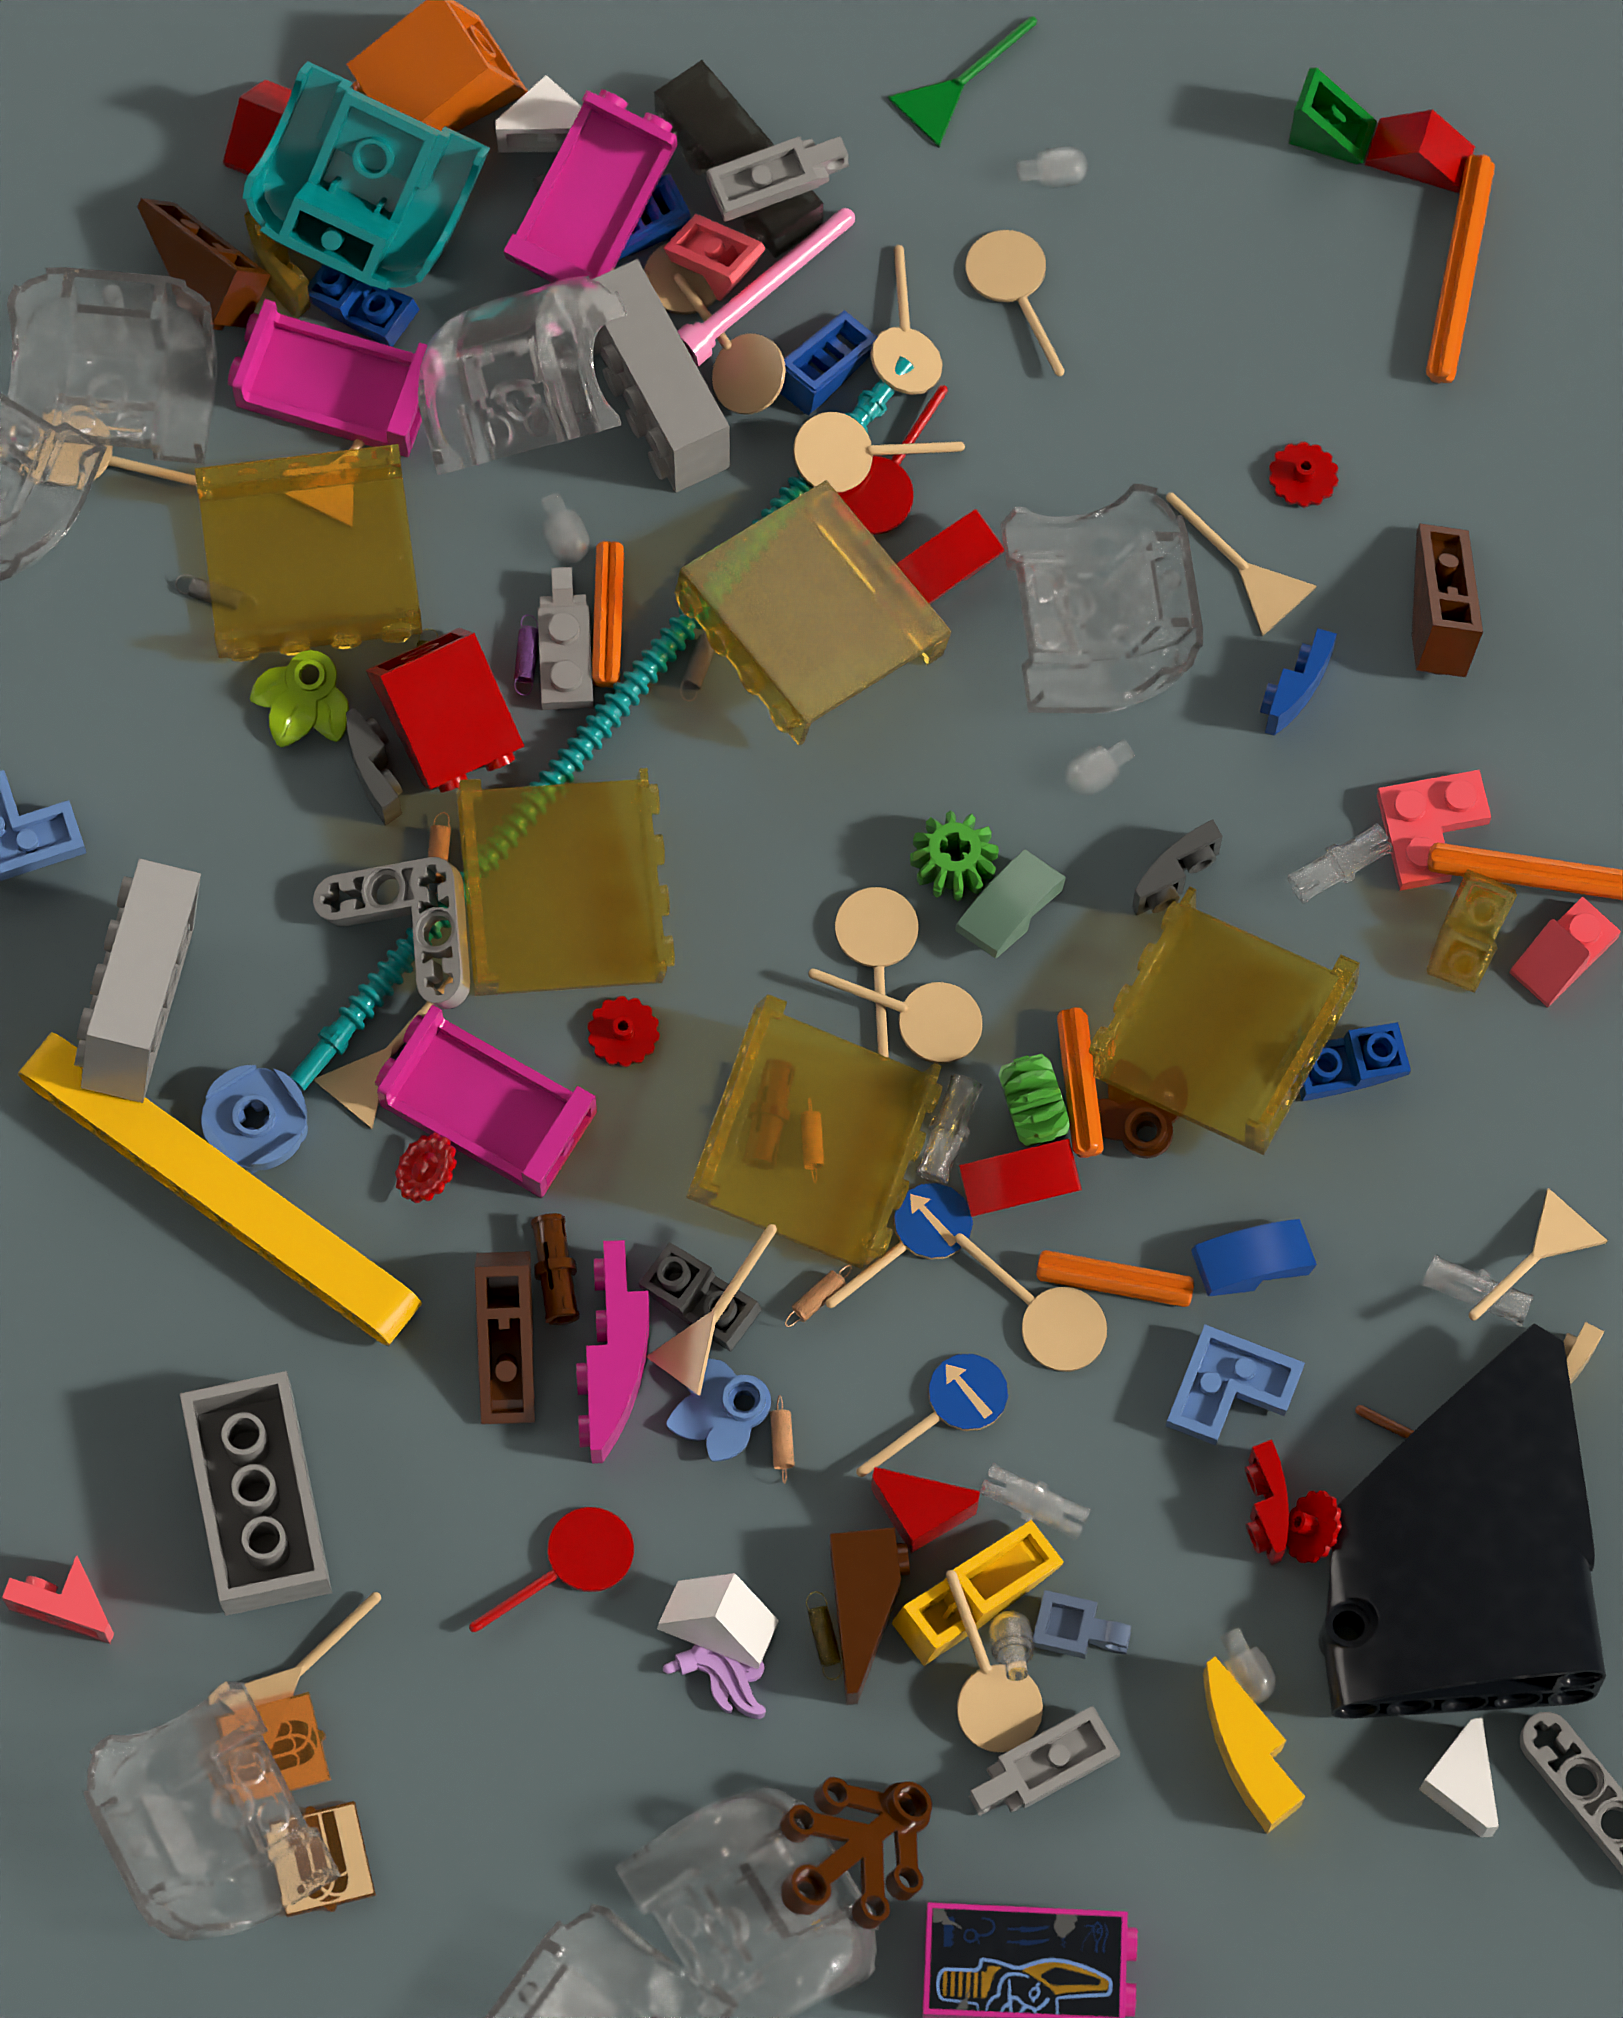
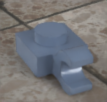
M1044 1590L1032 1639V1647L1085 1659L1090 1643L1110 1652L1127 1654L1131 1626L1120 1622L1095 1618L1097 1611V1602Z

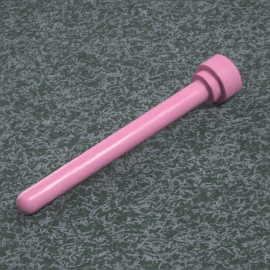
M842 208L704 323L685 324L677 332L696 366H700L712 356V348L716 345L715 339L850 228L855 221L853 211L848 208Z

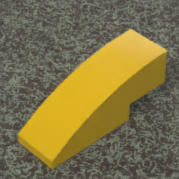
M1030 1520L953 1570L957 1573L978 1630L1059 1569L1064 1561L1035 1523ZM947 1578L905 1604L891 1623L923 1666L968 1637Z
M1214 1656L1206 1663L1203 1679L1206 1704L1215 1741L1228 1774L1244 1803L1268 1834L1301 1807L1305 1796L1273 1759L1282 1751L1286 1739L1217 1657Z

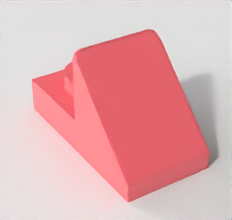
M695 214L663 249L671 262L704 276L715 297L721 302L753 268L764 252L765 247L761 241Z
M1582 896L1558 921L1551 919L1510 969L1509 973L1548 1008L1618 939L1621 931Z
M78 1556L74 1559L61 1595L56 1593L58 1589L56 1585L38 1577L27 1576L25 1582L9 1578L2 1596L9 1610L111 1644L114 1632Z

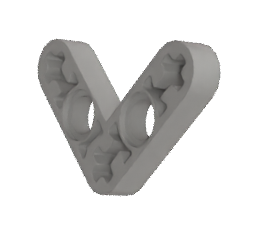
M428 857L336 874L325 878L318 884L313 897L315 910L322 918L336 926H352L412 915L418 992L426 1001L440 1009H452L459 1006L466 999L470 990V969L464 883L462 875L456 867L439 857ZM436 873L446 878V882L438 885V899L436 893L427 888L428 884L435 882ZM396 879L400 887L397 898L392 903L380 905L377 900L378 888L384 881ZM339 891L344 892L350 897L362 896L365 903L363 904L357 899L345 900L341 902L340 911L331 906L332 901L339 899ZM438 901L449 908L438 907ZM448 920L452 927L449 939L440 946H432L428 938L431 927L438 921ZM431 959H442V965ZM442 966L444 973L453 978V983L445 985L444 994L434 989V984L442 982Z

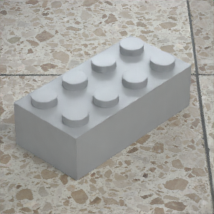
M638 259L583 283L584 304L579 306V311L585 324L584 327L580 328L583 340L589 352L593 356L600 353L607 368L603 369V374L612 394L615 397L622 394L630 409L625 411L628 423L637 438L645 436L652 449V451L648 452V457L658 478L662 480L667 477L675 493L730 468L729 424Z
M139 858L134 877L124 876L117 900V907H120L117 919H111L105 938L104 950L106 954L103 964H97L90 991V994L93 995L90 1009L84 1008L78 1028L77 1039H80L74 1065L83 1067L81 1088L143 1103L194 930L201 873Z
M287 1371L180 1393L219 1602L225 1616L331 1594L332 1589L292 1387Z

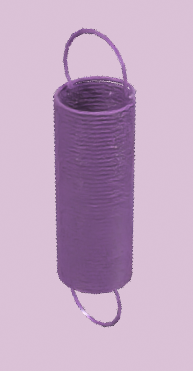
M527 614V615H524V616H523V618H524L525 616H531V617H533V618L535 619V617L532 616V615H528V614ZM521 620V627L523 628L519 629L514 686L516 689V681L521 683L532 682L530 692L528 694H521L524 696L531 693L534 682L539 636L537 620V628L522 626Z

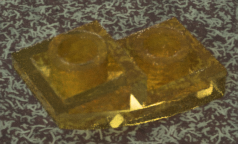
M248 210L244 214V219L255 263L271 275L267 286L273 295L294 318L299 319L311 308L307 287L309 281L304 273L290 262L287 246L276 242L261 232V226Z
M1467 869L1437 937L1426 970L1427 973L1475 993L1497 950L1495 938L1517 897L1515 888Z

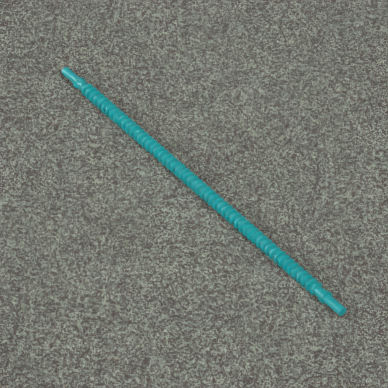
M900 356L896 363L895 372L897 375H903L914 369L909 360ZM880 379L870 391L864 389L858 396V404L854 407L852 413L845 412L844 414L859 422L868 434L867 425L875 418L882 417L888 409L886 406L887 401L896 391ZM798 470V477L791 476L788 478L789 488L782 487L779 489L780 498L770 499L771 509L764 508L761 510L762 520L755 519L752 521L753 530L743 531L742 537L744 541H735L733 543L735 552H726L724 554L726 562L715 564L717 573L706 575L707 585L699 584L697 586L698 595L688 596L689 606H680L678 608L679 618L671 617L669 619L671 627L660 629L661 639L654 638L651 640L652 650H643L641 652L643 660L632 662L634 671L623 673L624 683L616 682L613 685L615 693L604 695L606 704L595 706L596 716L588 715L585 718L587 726L576 728L578 737L567 739L568 749H559L557 751L559 759L548 761L550 770L548 772L544 770L539 772L540 782H531L529 784L531 792L529 794H520L522 803L510 806L512 815H503L501 817L503 825L501 827L494 826L491 829L493 837L482 839L484 848L482 850L478 848L473 850L474 860H465L463 862L465 870L459 872L464 883L465 906L471 903L468 897L471 893L475 895L480 893L478 884L490 881L488 872H497L499 870L497 862L499 860H508L507 850L518 848L516 839L518 837L522 839L527 837L526 827H535L537 825L535 817L537 815H546L544 806L556 803L554 794H563L565 792L563 784L565 782H574V775L572 773L584 770L582 761L593 759L592 749H602L601 739L612 737L610 728L621 726L620 716L628 717L630 715L629 706L639 705L638 695L649 693L647 684H656L658 682L656 674L658 672H667L666 662L677 660L675 651H684L686 649L684 641L695 639L693 630L704 628L703 618L710 619L714 615L712 607L720 608L723 605L721 597L732 595L730 586H739L741 584L740 574H750L748 565L759 563L758 553L765 554L768 552L767 542L775 543L777 541L776 532H784L787 529L785 521H794L796 519L794 511H802L805 508L803 500L814 498L812 491L814 487L803 479ZM438 901V907L449 908ZM448 920L438 921L431 927L428 937L429 942L433 938L436 940L442 938L440 929L442 927H451ZM412 927L406 929L407 939H397L398 949L396 951H387L388 961L377 963L378 973L371 972L367 975L370 982L367 985H358L360 994L348 997L350 1006L338 1009L341 1016L336 1022L334 1021L330 1026H324L317 1034L320 1039L319 1042L289 1076L301 1091L306 1090L336 1053L342 1055L349 1047L348 1041L356 1029H365L363 1020L375 1017L373 1008L375 1006L379 1008L384 1006V1000L382 999L384 995H394L392 986L404 983L402 974L404 972L408 974L413 972L411 964L415 961Z

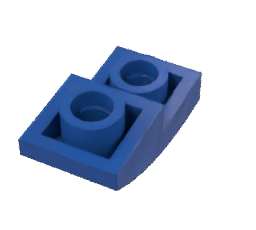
M325 264L320 267L302 292L306 300L355 331L391 347L394 346L420 310L412 297L390 288L386 291L367 285Z
M1317 628L1313 644L1302 643L1294 671L1283 668L1278 685L1268 683L1260 713L1269 715L1265 733L1275 736L1301 712L1311 699L1329 664L1337 636L1336 633Z
M1398 1022L1348 1030L1343 1038L1295 1045L1289 1052L1301 1101L1363 1089L1409 1075L1411 1072Z
M1300 1219L1274 1222L1235 1231L1196 1244L1191 1249L1208 1297L1255 1291L1264 1280L1309 1275L1317 1265Z

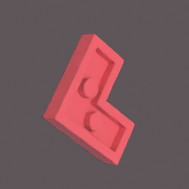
M1480 769L1381 787L1377 792V799L1400 891L1450 882L1452 875L1434 873L1428 870L1430 847L1437 842L1445 843L1443 837L1445 832L1488 825L1491 820Z

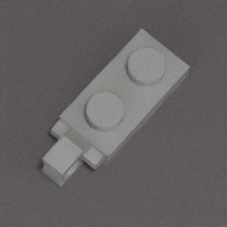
M799 136L706 171V180L723 220L726 222L819 188V186L829 181L828 175L849 166L848 152L841 136L817 145L814 144L813 139L802 141Z
M572 567L551 568L552 596H540V608H538L542 710L594 708L589 606L586 605V594L573 595Z
M1094 1706L999 1756L997 1762L987 1768L991 1780L972 1789L969 1799L979 1816L1006 1803L1011 1813L1021 1807L1025 1809L1119 1758L1120 1751Z

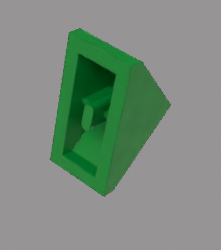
M1317 67L1309 68L1294 110L1288 144L1352 164H1361L1364 161L1377 120Z

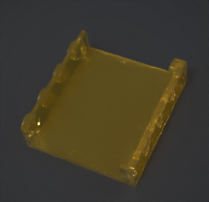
M399 444L194 468L200 502L215 627L214 637L218 658L228 657L232 658V661L244 662L257 658L259 653L280 651L283 655H297L302 651L310 650V647L331 645L335 649H350L359 646L362 641L382 639L388 643H399L409 640L410 636L415 634H423Z
M827 480L682 567L674 592L682 612L687 617L696 619L705 630L713 650L718 655L727 657L738 671V677L744 688L750 694L758 695L769 709L770 717L775 726L781 732L789 733L798 746L805 742L812 722L914 658L920 656L926 665H929L942 657L952 632Z
M647 768L639 769L636 780L482 789L481 779L459 781L456 795L475 996L663 982L667 973V967L674 966L675 953L672 935L664 936L662 916H669L670 901L667 884L659 885L657 866L664 865L665 850L663 835L654 834L652 815H659L660 799L658 785L649 784Z
M1189 886L1181 902L1173 901L1168 907L1161 923V929L1164 931L1156 944L1149 942L1143 950L1137 965V971L1140 973L1132 986L1125 984L1121 988L1113 1006V1012L1116 1015L1109 1027L1100 1026L1095 1033L1089 1048V1053L1093 1055V1077L1264 1155L1358 988L1360 963L1340 954L1333 969L1330 970L1196 909V889Z
M767 994L754 1006L686 1198L764 1230L769 1224H774L777 1227L776 1235L862 1269L875 1260L876 1257L882 1258L891 1241L893 1230L888 1228L887 1224L892 1209L898 1210L901 1207L908 1192L909 1181L903 1178L909 1160L915 1162L923 1148L926 1133L920 1131L925 1114H931L940 1099L943 1086L936 1082L942 1066L934 1063L927 1070L921 1072L784 1015L787 1002Z

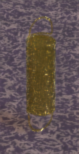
M815 1591L807 1596L806 1607L821 1665H826L823 1667L840 1663L841 1673L837 1677L839 1678L843 1668L840 1662V1652L825 1596L821 1592ZM813 1593H820L825 1599L826 1606L809 1609L807 1599ZM824 1673V1676H825L827 1679H830V1680H836V1679H837V1678H835V1679L828 1678V1677L825 1675V1673Z

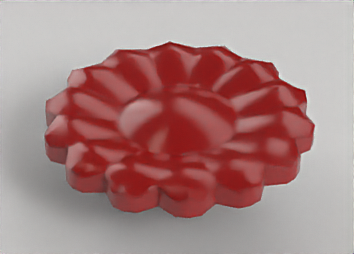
M1304 441L1299 442L1297 445L1287 444L1284 451H1277L1275 453L1274 461L1269 465L1271 473L1269 483L1275 487L1276 496L1284 498L1288 505L1298 504L1302 508H1306L1310 504L1320 505L1323 499L1332 496L1333 488L1338 484V477L1336 476L1338 472L1337 464L1332 462V455L1329 452H1323L1321 446L1317 444L1310 446Z
M618 996L615 1001L605 1000L602 1008H596L593 1011V1020L588 1022L587 1030L590 1033L588 1043L595 1048V1055L599 1058H605L607 1064H620L626 1068L632 1063H642L646 1055L654 1053V1044L660 1038V1034L656 1030L659 1026V1021L656 1017L652 1016L650 1006L642 1005L638 998L628 1000L625 996Z
M433 1133L430 1136L421 1135L416 1142L410 1143L406 1152L399 1157V1166L395 1171L397 1177L396 1188L401 1191L403 1198L411 1199L414 1203H420L422 1200L430 1201L435 1194H441L444 1191L445 1184L452 1180V1170L457 1165V1161L454 1159L456 1149L450 1145L451 1141L447 1137H441L437 1133Z
M1323 1490L1318 1492L1309 1491L1306 1497H1300L1297 1500L1296 1507L1292 1508L1289 1512L1286 1546L1290 1547V1556L1297 1558V1561L1306 1564L1310 1562L1316 1564L1321 1557H1327L1331 1547L1337 1543V1535L1342 1527L1340 1522L1342 1511L1337 1507L1336 1498L1329 1496L1328 1492Z

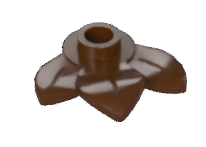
M1119 1061L1109 1080V1098L1098 1099L1102 1137L1122 1141L1127 1151L1139 1158H1154L1164 1153L1169 1148L1173 1139L1172 1124L1187 1109L1188 1088L1181 1070L1178 1067L1171 1068L1152 1082L1140 1069L1125 1061ZM1146 1126L1153 1127L1157 1134L1152 1140L1143 1141L1137 1136L1141 1128Z

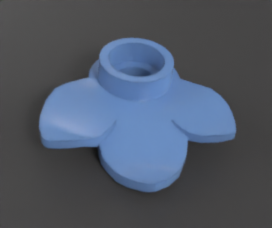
M708 1359L700 1396L686 1387L691 1395L686 1397L673 1410L666 1426L674 1434L686 1440H707V1451L712 1462L728 1460L737 1456L746 1448L751 1428L762 1423L768 1416L771 1408L770 1392L760 1379L751 1375L737 1376L725 1362ZM741 1395H748L754 1400L755 1404L750 1410L741 1411L735 1407V1400Z

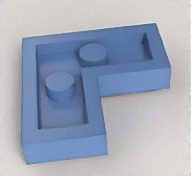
M0 771V881L87 853L69 800L19 816L5 771Z
M1204 1325L1167 1419L1166 1427L1216 1446L1234 1397L1285 1416L1305 1363L1211 1326Z

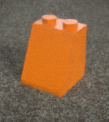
M455 0L424 1L346 64L356 79L352 85L355 91L439 131L447 127L457 132L521 98L528 92L479 15Z

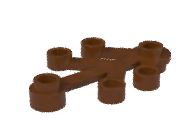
M830 1777L814 1792V1802L818 1809L825 1814L816 1813L806 1805L797 1804L782 1816L780 1829L783 1835L794 1843H802L812 1835L844 1842L845 1844L817 1867L810 1864L797 1867L783 1881L781 1898L785 1907L792 1913L802 1915L813 1914L829 1900L832 1892L831 1884L860 1861L861 1896L852 1905V1916L861 1927L874 1929L890 1914V1905L885 1897L883 1841L894 1833L896 1867L886 1876V1889L893 1898L907 1901L923 1887V1876L918 1869L917 1833L921 1832L929 1823L932 1801L922 1786L910 1781L893 1783L883 1792L848 1785L841 1778ZM828 1791L836 1795L838 1802L829 1796ZM845 1807H850L879 1816L869 1824L830 1815H837ZM794 1818L802 1822L804 1829L796 1825ZM899 1876H902L907 1880V1882L909 1883V1887L905 1886L901 1882ZM866 1904L875 1910L876 1916L868 1911Z

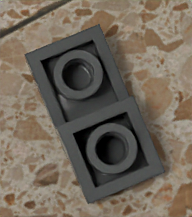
M353 707L346 712L354 765L369 802L386 826L402 815L399 795L403 793V790L394 775L385 767L388 765L385 745L389 740L384 730L373 717L365 721L357 709Z
M1213 819L1180 838L1152 864L1135 889L1132 908L1136 915L1150 909L1153 913H1159L1176 904L1180 900L1179 895L1183 894L1186 880L1184 871L1188 870L1190 874L1196 873L1215 862L1216 855L1220 851L1223 836Z
M671 1242L668 1243L638 1283L641 1289L648 1291L651 1297L689 1325H692L711 1312L729 1285L718 1278L710 1266ZM738 1290L716 1322L712 1340L731 1352L762 1309L758 1301Z

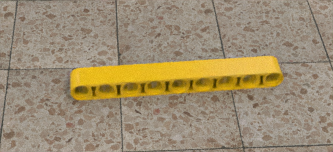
M51 1032L20 1069L18 1076L34 1092L378 1342L389 1346L422 1305L417 1295L403 1283L146 1097L143 1103L81 1088L83 1067L74 1065L77 1047L60 1035Z

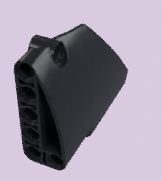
M1534 1323L1425 1420L1337 1505L1342 1511L1340 1515L1342 1527L1337 1535V1543L1331 1550L1327 1610L1318 1642L1321 1653L1325 1656L1331 1711L1334 1717L1358 1719L1560 1706L1587 1702L1597 1696L1606 1678L1591 1579L1595 1560L1594 1540L1564 1341ZM1339 1625L1349 1626L1357 1632L1359 1638L1353 1641L1343 1640L1335 1634L1333 1628Z

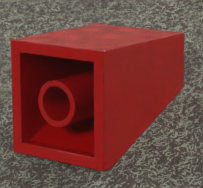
M457 628L366 670L422 785L430 790L438 787L440 793L453 790L469 781L466 773L484 765L488 772L501 768L516 759L513 754L514 751L525 747L474 632Z

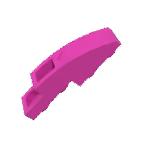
M625 1240L603 1241L604 1258L594 1259L595 1291L605 1290L606 1310H596L597 1342H608V1345L586 1346L587 1363H576L578 1395H588L589 1415H579L580 1448L590 1447L592 1464L603 1463L618 1441L632 1412L646 1363L649 1340V1292H628Z

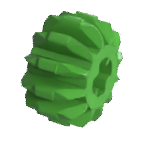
M950 810L946 813L944 825L930 817L926 821L927 833L917 832L913 837V845L917 850L910 854V865L920 869L917 873V882L920 885L934 882L933 895L936 898L943 895L945 889L948 888L953 889L952 896L958 902L963 898V888L965 886L971 892L978 895L983 889L981 879H993L995 876L996 867L992 864V861L998 858V846L988 843L992 836L989 826L974 830L976 817L972 813L965 817L963 823L956 822L955 813ZM947 851H957L958 857L961 860L957 862L951 861V856Z
M1041 1053L1031 1057L1029 1055L1013 1059L1014 1062L1001 1066L999 1072L1000 1083L1019 1141L1027 1147L1038 1143L1043 1145L1056 1141L1055 1138L1068 1134L1070 1127L1069 1118L1050 1060Z

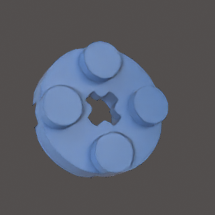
M243 1065L225 1072L210 1086L205 1096L206 1102L201 1114V1126L206 1142L252 1174L258 1170H268L279 1166L295 1154L308 1134L307 1108L301 1090L287 1074L274 1068V1071L266 1068H257L256 1065ZM251 1106L256 1112L266 1109L269 1115L263 1119L265 1125L259 1129L243 1127L241 1124L246 1120L245 1109Z

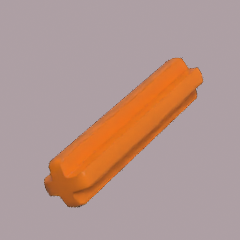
M602 541L596 546L592 682L596 687L613 688L616 682H620L624 547L622 543L617 541Z
M1073 1007L1061 1010L1058 1013L1057 1024L1072 1150L1078 1157L1088 1158L1100 1155L1104 1147L1088 1016L1083 1012L1082 1008Z
M1049 1250L1041 1252L1036 1272L1037 1279L1044 1282L1181 1307L1190 1305L1194 1290V1279L1191 1276Z

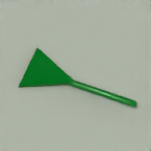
M1034 16L1029 17L958 78L888 96V99L929 139L940 147L964 85L1037 24V19Z

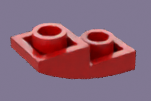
M975 509L921 545L889 570L917 610L922 611L957 584L975 575L1007 550L979 511Z
M1070 1139L959 1165L971 1217L1082 1190Z
M1271 1439L1252 1447L1248 1459L1250 1465L1245 1466L1244 1469L1256 1497L1264 1495L1265 1500L1253 1505L1250 1514L1252 1522L1246 1524L1247 1532L1255 1551L1258 1554L1265 1552L1270 1564L1274 1565L1281 1562L1286 1549L1289 1506L1283 1469Z

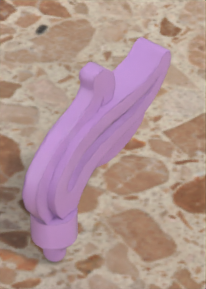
M695 1644L692 1649L675 1654V1660L663 1666V1671L666 1674L680 1671L681 1675L696 1670L708 1674L711 1682L712 1697L718 1706L727 1713H731L733 1710L732 1705L728 1703L729 1698L734 1707L743 1715L754 1719H761L765 1716V1707L757 1703L748 1683L761 1678L765 1668L763 1662H761L759 1669H756Z

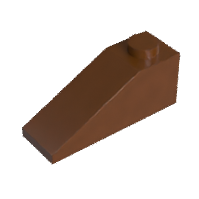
M141 198L137 206L180 299L197 312L196 319L216 330H223L225 326L246 328L251 314L254 313L271 275L175 202Z
M1419 523L1416 536L1412 642L1416 671L1466 678L1483 634L1469 530Z
M530 1251L477 1253L475 1288L481 1424L535 1423Z
M895 1527L830 1534L829 1546L847 1705L858 1704L900 1593V1576L910 1575L907 1542L897 1543Z

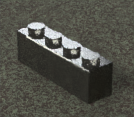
M703 60L654 92V115L664 119L673 126L670 132L677 136V142L684 149L683 156L687 164L697 175L703 173L706 175V171L711 168L774 146L771 140ZM811 190L740 217L744 221L743 227L747 235L761 241L773 257L777 258L823 224V202Z

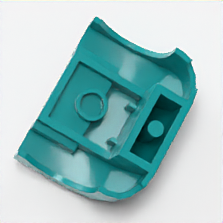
M307 61L298 71L290 98L268 147L245 181L242 199H246L249 212L261 226V232L276 242L356 280L386 291L388 288L408 287L417 282L420 283L446 247L490 148L447 127L439 131L351 89L353 82Z

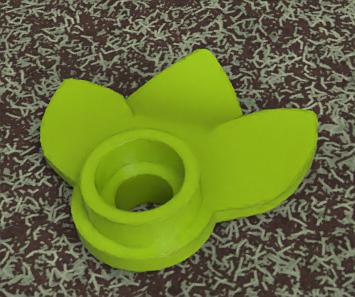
M306 650L298 653L290 660L287 666L269 668L263 672L253 685L250 701L258 706L271 708L269 728L276 744L281 748L299 741L313 727L323 736L336 743L345 734L347 728L346 712L349 711V702L345 695L336 687L338 675L334 662L320 651ZM315 666L319 670V679L316 683L307 685L302 680V673L307 667Z

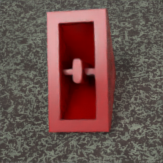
M265 79L239 97L223 158V165L245 175H249L255 168L281 120L292 92L291 89Z
M1433 109L1379 119L1365 166L1460 193L1465 162L1470 155H1473L1475 146Z
M874 1467L871 1491L903 1541L907 1542V1547L911 1553L977 1513L980 1491Z

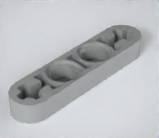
M1539 1712L1531 1716L1522 1728L1519 1737L1522 1752L1623 1875V1855L1620 1852L1623 1850V1839L1610 1838L1601 1827V1819L1604 1813L1610 1810L1623 1812L1622 1788L1560 1715L1552 1712ZM1537 1726L1544 1732L1551 1728L1557 1732L1558 1736L1553 1743L1562 1756H1564L1569 1748L1577 1754L1568 1758L1557 1772L1550 1767L1558 1759L1552 1749L1547 1745L1538 1749L1533 1744L1534 1739L1538 1735L1534 1729ZM1574 1767L1588 1769L1595 1777L1596 1787L1594 1792L1587 1796H1579L1572 1793L1566 1785L1565 1777L1567 1772Z

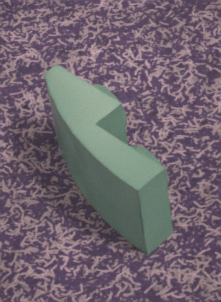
M1025 849L976 898L956 924L955 931L996 959L1028 932L1031 917L1062 892L1066 877Z

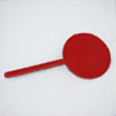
M941 385L938 387L902 444H913L947 394V386ZM895 454L891 460L885 457L873 456L871 468L860 484L842 493H832L834 509L846 526L862 534L878 535L887 533L904 522L911 511L914 498L912 482L906 471L900 466L906 454Z
M584 1507L569 1512L556 1523L548 1540V1559L552 1570L470 1623L469 1630L473 1633L478 1632L558 1578L571 1588L584 1592L603 1591L616 1585L628 1573L634 1557V1542L629 1528L617 1515L602 1508Z

